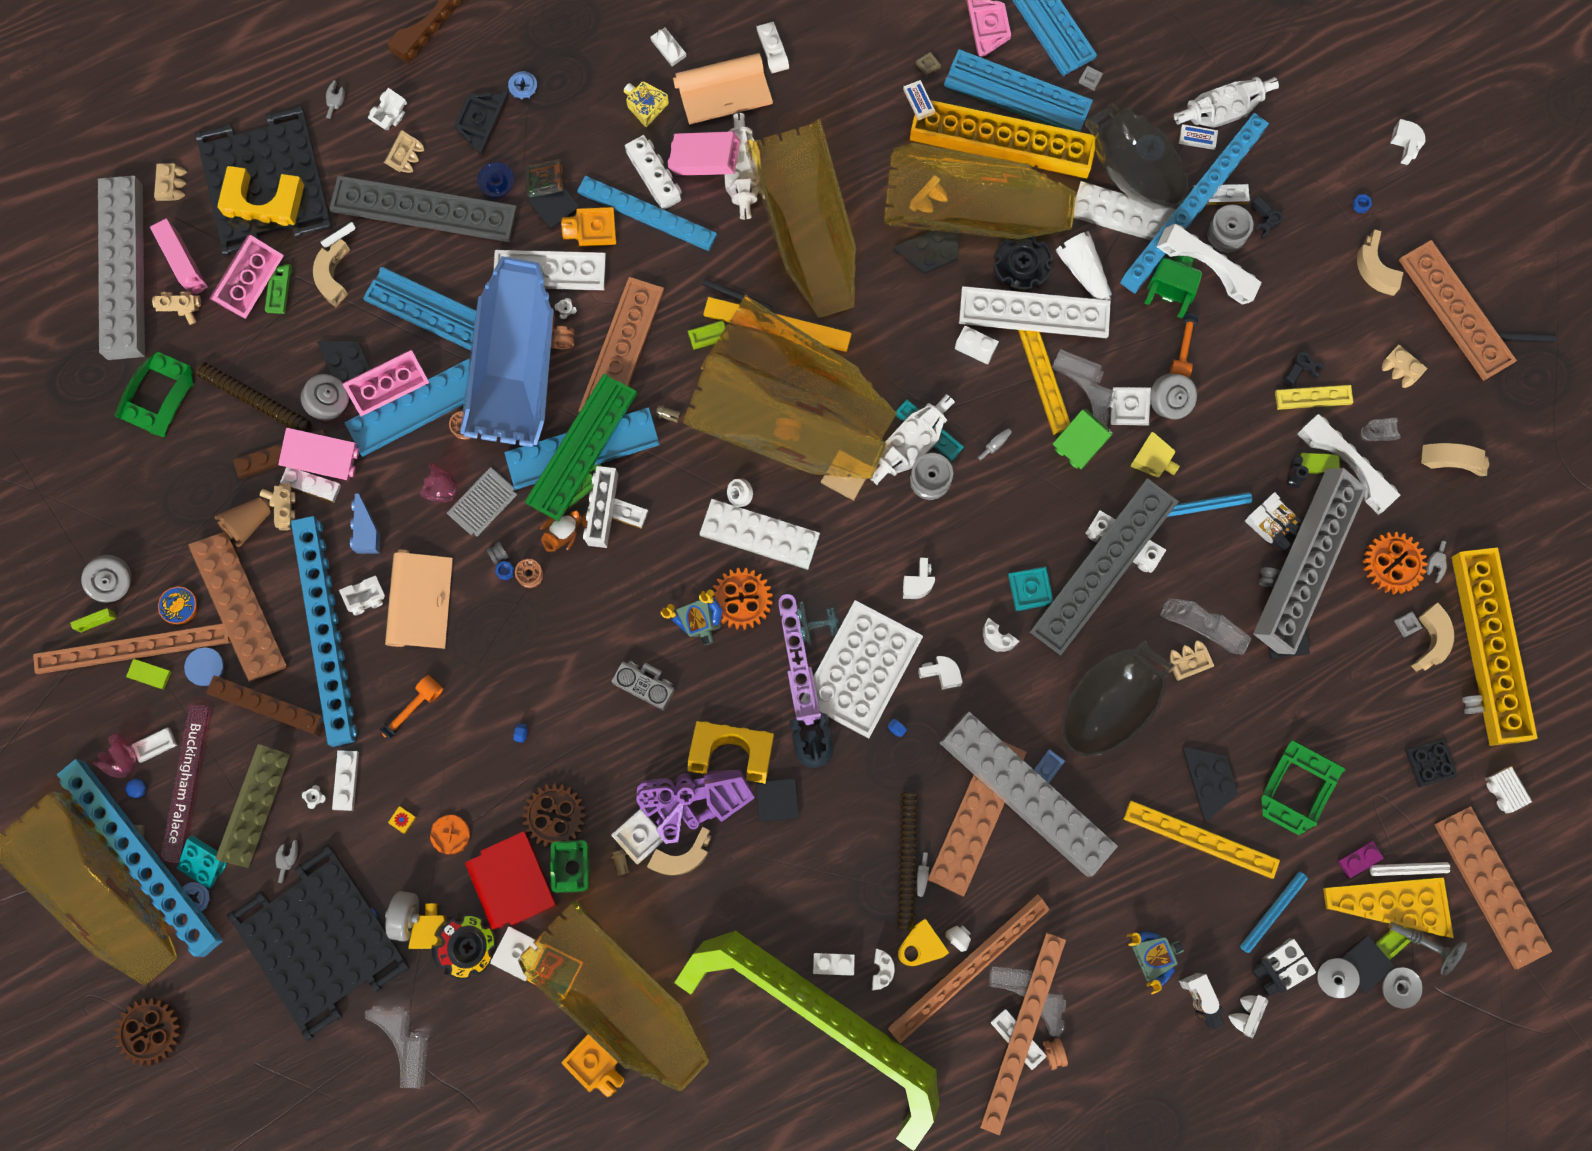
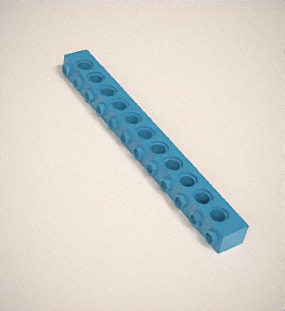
M1255 113L1250 117L1126 272L1120 284L1136 294L1159 265L1161 259L1167 255L1157 248L1164 229L1173 224H1178L1185 231L1262 136L1269 124L1267 121Z
M314 516L292 520L291 524L327 743L332 747L354 743L358 733L352 721L354 710L349 704L351 692L350 688L346 686L348 673L346 668H343L342 661H345L343 650H340L339 643L342 642V638L336 626L339 620L333 608L336 602L330 590L332 579L327 573L329 561L324 555L326 543L321 537L323 526L321 521ZM313 535V540L306 542L307 537ZM312 553L317 554L314 560H309ZM319 571V576L316 579H312L313 573ZM322 589V595L315 597L316 591ZM325 607L326 612L322 616H319V610ZM325 626H329L328 632L326 634H322V628ZM331 644V645H332L331 651L328 652V653H325V651H324L325 647H326L327 645ZM331 663H335L334 670L328 672V666ZM338 682V688L331 691L332 683ZM341 700V707L335 710L334 703ZM344 719V726L338 729V721Z
M75 759L59 772L57 776L61 780L60 784L62 787L70 791L72 800L84 809L82 811L83 814L94 822L95 830L99 834H103L107 839L105 841L106 844L117 852L118 860L122 864H126L130 869L129 874L140 882L141 890L145 894L150 895L153 899L152 904L165 915V921L169 925H173L177 930L176 935L178 938L187 943L189 946L188 951L195 957H205L224 940L184 891L145 838L138 832V829L134 827V824L86 762ZM80 780H82V781H83V784H82V786L79 788L78 784H79ZM94 795V800L90 803V797ZM105 809L106 814H105V816L102 818V817H101V813H102V811ZM116 824L117 830L113 833V826ZM126 839H128L129 844H128V846L125 848V847H124V841H125ZM140 854V861L137 863L136 856ZM149 869L152 870V876L150 878H148L147 876ZM161 884H163L164 890L162 893L159 892V887ZM174 899L176 901V905L172 909L171 901ZM185 914L188 917L186 924L182 921ZM196 930H198L200 933L199 938L197 940L194 937V933Z

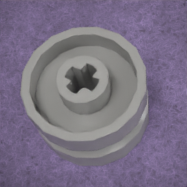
M1227 205L1220 208L1208 226L1207 236L1209 242L1215 249L1221 252L1230 253L1239 250L1253 231L1254 223L1252 216L1246 209L1238 205Z
M928 453L922 455L913 464L910 476L911 488L922 499H939L950 488L953 478L952 465L941 454Z

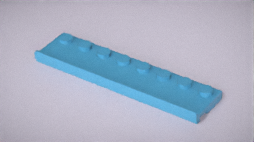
M1012 0L1063 77L1096 59L1097 54L1061 0Z
M959 49L944 83V86L1044 125L1077 132L1081 131L1093 102L1092 99Z
M380 267L378 276L373 280L363 297L366 302L471 351L476 310L389 269Z
M470 358L428 379V384L363 416L358 415L346 421L345 425L354 442L358 444L357 447L360 448L361 456L363 457L464 404Z
M649 408L623 416L594 465L660 445ZM566 433L539 441L533 447L523 446L504 452L515 490L536 484Z

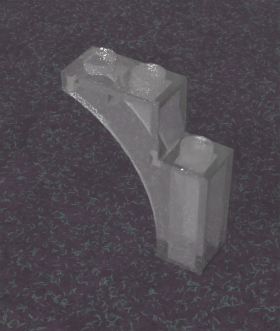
M1060 349L1052 366L1053 370L1067 375L1081 386L1091 402L1093 415L1106 426L1110 417L1108 411L1110 408H1114L1117 398L1115 397V391L1096 384L1097 382L1100 383L1103 378L1102 366Z
M1168 598L1160 613L1165 619L1177 622L1203 634L1230 653L1244 655L1252 639L1223 615L1208 613L1194 601Z
M990 966L988 987L1009 990L1024 998L1033 971ZM1048 994L1041 1013L1050 1036L1060 1037V1033L1064 1032L1065 1023L1061 1019L1062 1012L1066 1010V1000L1063 999V995Z
M372 1006V1010H365V1019L372 1021L383 1029L396 1048L400 1062V1088H423L425 1084L428 1037H422L423 1033L410 1032V1036H408L410 1011H404L405 1007H392V1010H384L385 1006Z

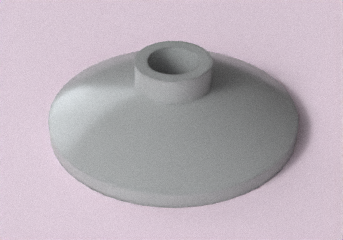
M1329 959L1318 970L1319 986L1331 997H1349L1359 986L1360 977L1358 970L1346 959ZM1340 977L1342 982L1336 983L1334 979Z
M1398 967L1392 969L1385 976L1382 986L1383 994L1391 1005L1401 1009L1410 1008L1421 998L1422 982L1413 970ZM1400 983L1402 988L1398 991L1397 986Z

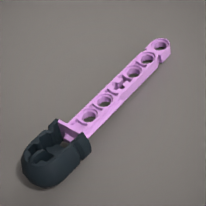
M785 594L779 599L780 616H783L782 627L791 670L788 671V677L796 718L789 721L790 729L794 731L792 734L793 745L797 759L803 765L809 768H818L826 765L832 757V734L830 727L827 726L829 723L828 714L820 713L812 668L808 667L800 621L796 614L798 613L796 600L792 595ZM790 599L793 605L791 608L786 609L782 606V601ZM787 618H794L796 625L794 627H787L785 624ZM797 636L800 643L797 646H791L788 642L790 637ZM802 648V651H798V655L803 660L800 661V665H797L796 662H792L795 659V653H790V650ZM798 674H804L807 677V681L804 684L796 682L795 678ZM801 693H808L810 695L808 703H802L799 700ZM820 719V730L823 732L824 737L821 741L822 746L818 745V740L821 737L816 734V731L807 732L804 742H801V727L798 726V723L805 722L807 726L814 724V720ZM805 742H808L809 748L806 749L807 754H804L803 751L805 749Z

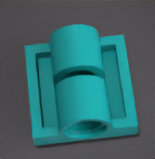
M190 836L184 846L177 869L210 889L214 886L217 877L224 871L227 863L215 859L218 851L194 836Z

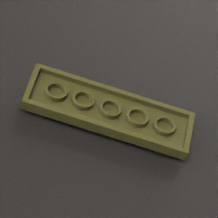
M260 744L257 745L216 855V860L249 868L290 754Z

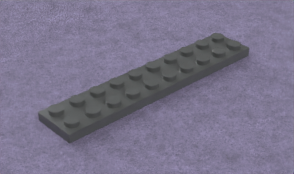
M343 176L337 177L329 208L333 213L510 242L517 213L516 205Z
M1147 478L1029 633L1061 656L1179 501Z

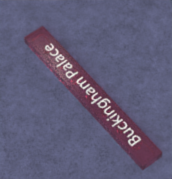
M189 705L160 860L163 862L179 863L186 843L210 707Z

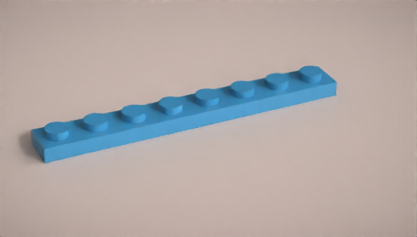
M585 176L577 190L581 196L604 206L613 207L614 210L707 251H710L717 237L716 232Z

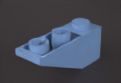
M355 494V500H352L354 518H351L353 537H350V547L357 554L380 553L381 535L364 499L359 494Z

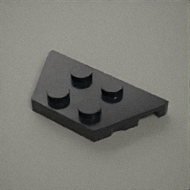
M502 91V94L493 95L491 92L481 95H468L456 120L455 129L480 155H483L509 94L507 91Z
M956 220L951 222L949 226L944 225L937 228L938 230L935 229L899 244L893 250L895 253H899L906 258V261L911 265H915L923 274L958 260L959 233L951 231L950 229L952 228L950 227H954L958 231L959 229L956 228H959V225H956V222L959 224V221Z
M358 341L317 342L331 375L343 383L370 370V366Z
M1188 747L1182 748L1203 821H1209L1238 794L1227 756Z

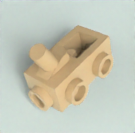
M161 292V296H153L152 303L156 311H177L179 316L185 315L189 325L197 323L192 312L199 311L198 307L201 306V298L199 295H192V292H180V296H173L172 292Z
M282 483L279 486H274L273 493L262 489L260 496L269 499L270 506L274 507L275 527L279 528V530H291V521L295 520V510H292V503H295V492H292L291 484Z

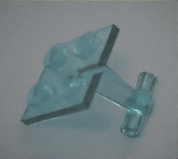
M799 602L800 608L797 609L798 619L804 626L800 628L801 636L808 646H813L810 628L829 625L831 636L837 634L838 619L835 617L834 608H831V614L830 609H826L828 620L808 623L804 603Z

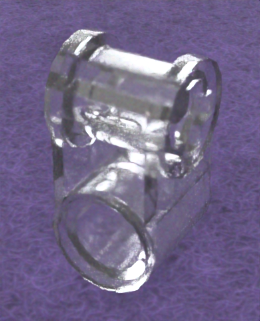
M1398 418L1371 420L1361 429L1362 438L1366 441H1392L1401 438L1397 428ZM1370 427L1374 429L1375 433L1370 431Z

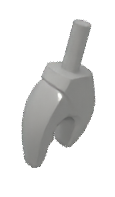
M335 80L326 91V104L329 107L326 117L329 119L332 116L333 110L338 109L345 99V90L342 86L339 93L334 94L337 86Z
M1006 429L994 437L986 445V450L978 456V459L982 460L989 453L993 454L1005 443L1012 431Z
M1441 541L1439 551L1431 554L1427 561L1426 571L1428 575L1431 574L1434 566L1438 568L1435 583L1441 581L1447 570V558L1443 554L1446 541Z
M293 840L288 856L285 855V843L279 847L276 853V867L281 869L278 883H283L285 871L290 870L297 859V840Z
M923 852L922 864L918 867L916 877L917 895L920 897L924 895L928 881L929 867H926L928 853Z

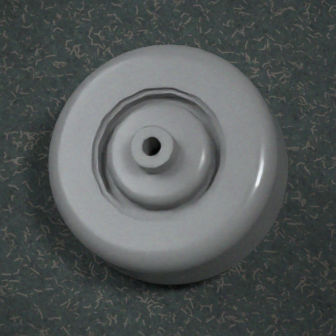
M1176 373L1165 374L1158 378L1151 388L1150 402L1152 408L1162 417L1181 419L1187 416L1195 407L1197 390L1193 381L1185 375Z
M319 374L311 377L301 392V403L305 411L315 419L322 421L338 418L344 412L349 402V395L342 384L343 382L328 374Z
M113 555L95 557L86 565L81 576L82 587L87 595L96 601L106 603L122 598L129 590L132 582V573L127 563Z
M398 891L393 896L385 915V928L389 939L398 941L410 939L413 923H418L420 918L419 898L415 893Z

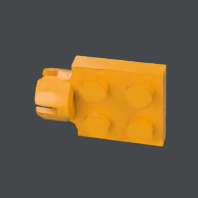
M613 207L577 209L575 216L563 217L561 219L563 239H576L579 242V246L616 245Z
M590 1032L591 1036L588 1034L561 1063L589 1092L598 1088L605 1096L610 1097L617 1090L609 1082L616 1088H620L624 1082V1078L615 1068L619 1060Z

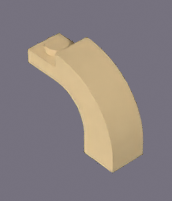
M1373 230L1370 235L1366 236L1364 244L1357 252L1358 269L1363 279L1372 288L1394 296L1400 289L1403 272L1390 269L1382 264L1378 257L1381 231Z
M341 239L333 243L328 252L322 248L317 254L313 265V277L317 288L335 308L348 295L346 290L334 280L335 267L350 251L347 244Z
M1451 443L1423 445L1421 463L1431 469L1457 467L1469 470L1478 476H1487L1489 460L1482 449Z
M1439 603L1429 607L1417 618L1428 630L1431 642L1427 652L1411 665L1416 672L1421 669L1425 671L1433 664L1442 663L1453 647V625L1447 612Z
M702 827L693 847L683 855L670 856L656 849L647 867L664 875H682L694 870L709 854L702 848L703 846L707 847L712 838L709 835L710 830Z

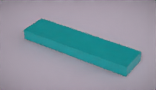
M906 399L895 411L894 415L904 422L911 414L919 411V409ZM942 429L939 441L934 445V448L952 462L964 446Z

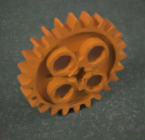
M1390 532L1386 533L1385 537L1380 535L1378 540L1374 539L1371 541L1373 545H1368L1366 548L1369 551L1363 554L1368 557L1362 561L1368 564L1363 570L1370 572L1366 577H1373L1371 584L1379 583L1377 589L1385 587V593L1390 589L1392 594L1397 593L1398 590L1400 594L1404 593L1405 590L1410 591L1413 589L1412 586L1416 587L1419 585L1418 581L1420 582L1424 579L1421 575L1427 572L1422 569L1428 565V563L1422 562L1427 556L1420 554L1424 549H1417L1419 542L1413 544V537L1405 539V533L1400 537L1398 532L1393 533L1392 536ZM1392 546L1398 549V554L1393 552ZM1404 552H1407V555L1403 559H1401L1386 574H1383V571L1387 567H1389ZM1378 558L1384 561V566L1379 564ZM1406 560L1411 563V568L1406 565ZM1392 572L1397 574L1398 580L1392 577Z
M737 568V573L735 574L730 570V576L723 573V581L717 579L719 586L713 585V589L716 591L713 597H716L717 602L723 609L722 624L728 621V628L735 624L736 630L739 629L740 625L746 630L748 624L751 628H754L753 622L760 625V617L766 619L764 612L770 613V609L767 606L772 605L773 602L768 599L772 598L773 594L767 593L771 590V587H765L767 584L766 579L760 581L761 574L755 577V570L748 574L747 568H745L743 573ZM747 585H754L756 589L749 593L746 592L745 587ZM734 587L736 592L729 595L726 593V589ZM740 595L746 598L743 603H740V600H738ZM754 603L758 608L755 611H749L747 606ZM732 605L738 607V611L734 614L728 612V608Z

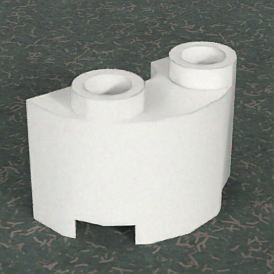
M388 88L380 96V105L378 107L374 106L368 116L370 120L385 130H389L391 125L397 126L405 114L403 107L407 105L403 97Z
M376 576L365 579L360 584L350 585L339 590L347 610L353 612V615L362 614L365 611L364 609L369 607L377 608L383 604L382 599L385 596Z
M988 618L982 630L985 644L996 652L1012 650L1019 643V640L1009 633L1006 635L1000 634L998 631L999 625Z
M875 949L874 963L879 966V972L873 975L871 990H878L888 986L895 972L892 958L886 952Z

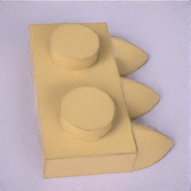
M401 130L384 163L398 172L411 173L413 169L407 161H419L417 155L412 150L422 152L424 147L417 139Z
M157 164L154 198L157 201H175L183 198L185 194L176 189L186 185V182L177 177L185 175L187 171L182 167L176 166V164Z
M1400 345L1387 356L1382 364V371H1388L1394 367L1392 379H1399L1404 376L1402 380L1403 388L1413 385L1428 369Z
M1197 640L1195 642V653L1190 647L1184 645L1182 650L1183 658L1175 650L1171 651L1170 666L1177 681L1214 667L1207 648L1200 641Z

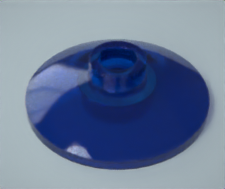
M494 162L487 164L480 170L477 182L480 190L485 195L501 197L512 189L514 175L507 165Z

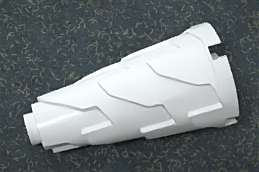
M1089 231L1064 243L1065 248L1062 249L1059 246L1056 249L1057 254L1086 290L1090 292L1092 297L1098 300L1110 301L1112 292L1107 283L1108 281Z

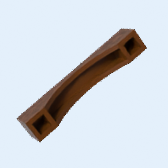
M438 0L434 9L424 19L410 27L399 29L387 43L390 51L406 63H409L411 59L417 56L421 47L428 43L431 35L439 30L442 22L449 18L452 10L459 6L462 0Z
M215 675L206 691L208 695L319 737L325 726L323 716Z

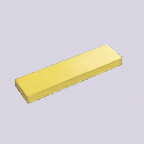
M1351 385L1275 391L1277 410L1353 404Z

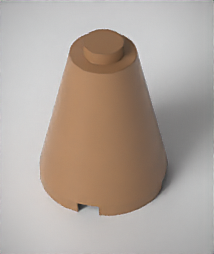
M259 497L219 513L215 516V519L220 520L217 522L220 528L228 534L230 540L234 538L237 541L234 544L240 547L271 513V506L265 498L262 500Z

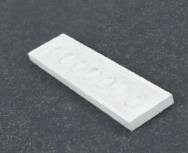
M964 286L961 289L959 324L1107 338L1109 336L1110 301Z

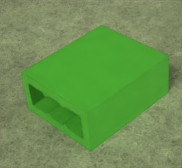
M1083 409L1056 439L1053 445L1056 447L1055 451L1061 456L1065 455L1070 459L1069 463L1073 467L1082 469L1114 433L1087 409Z

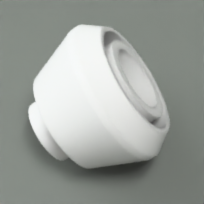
M963 925L960 928L955 926L946 931L945 937L961 952L967 950L971 941L969 937L971 933Z

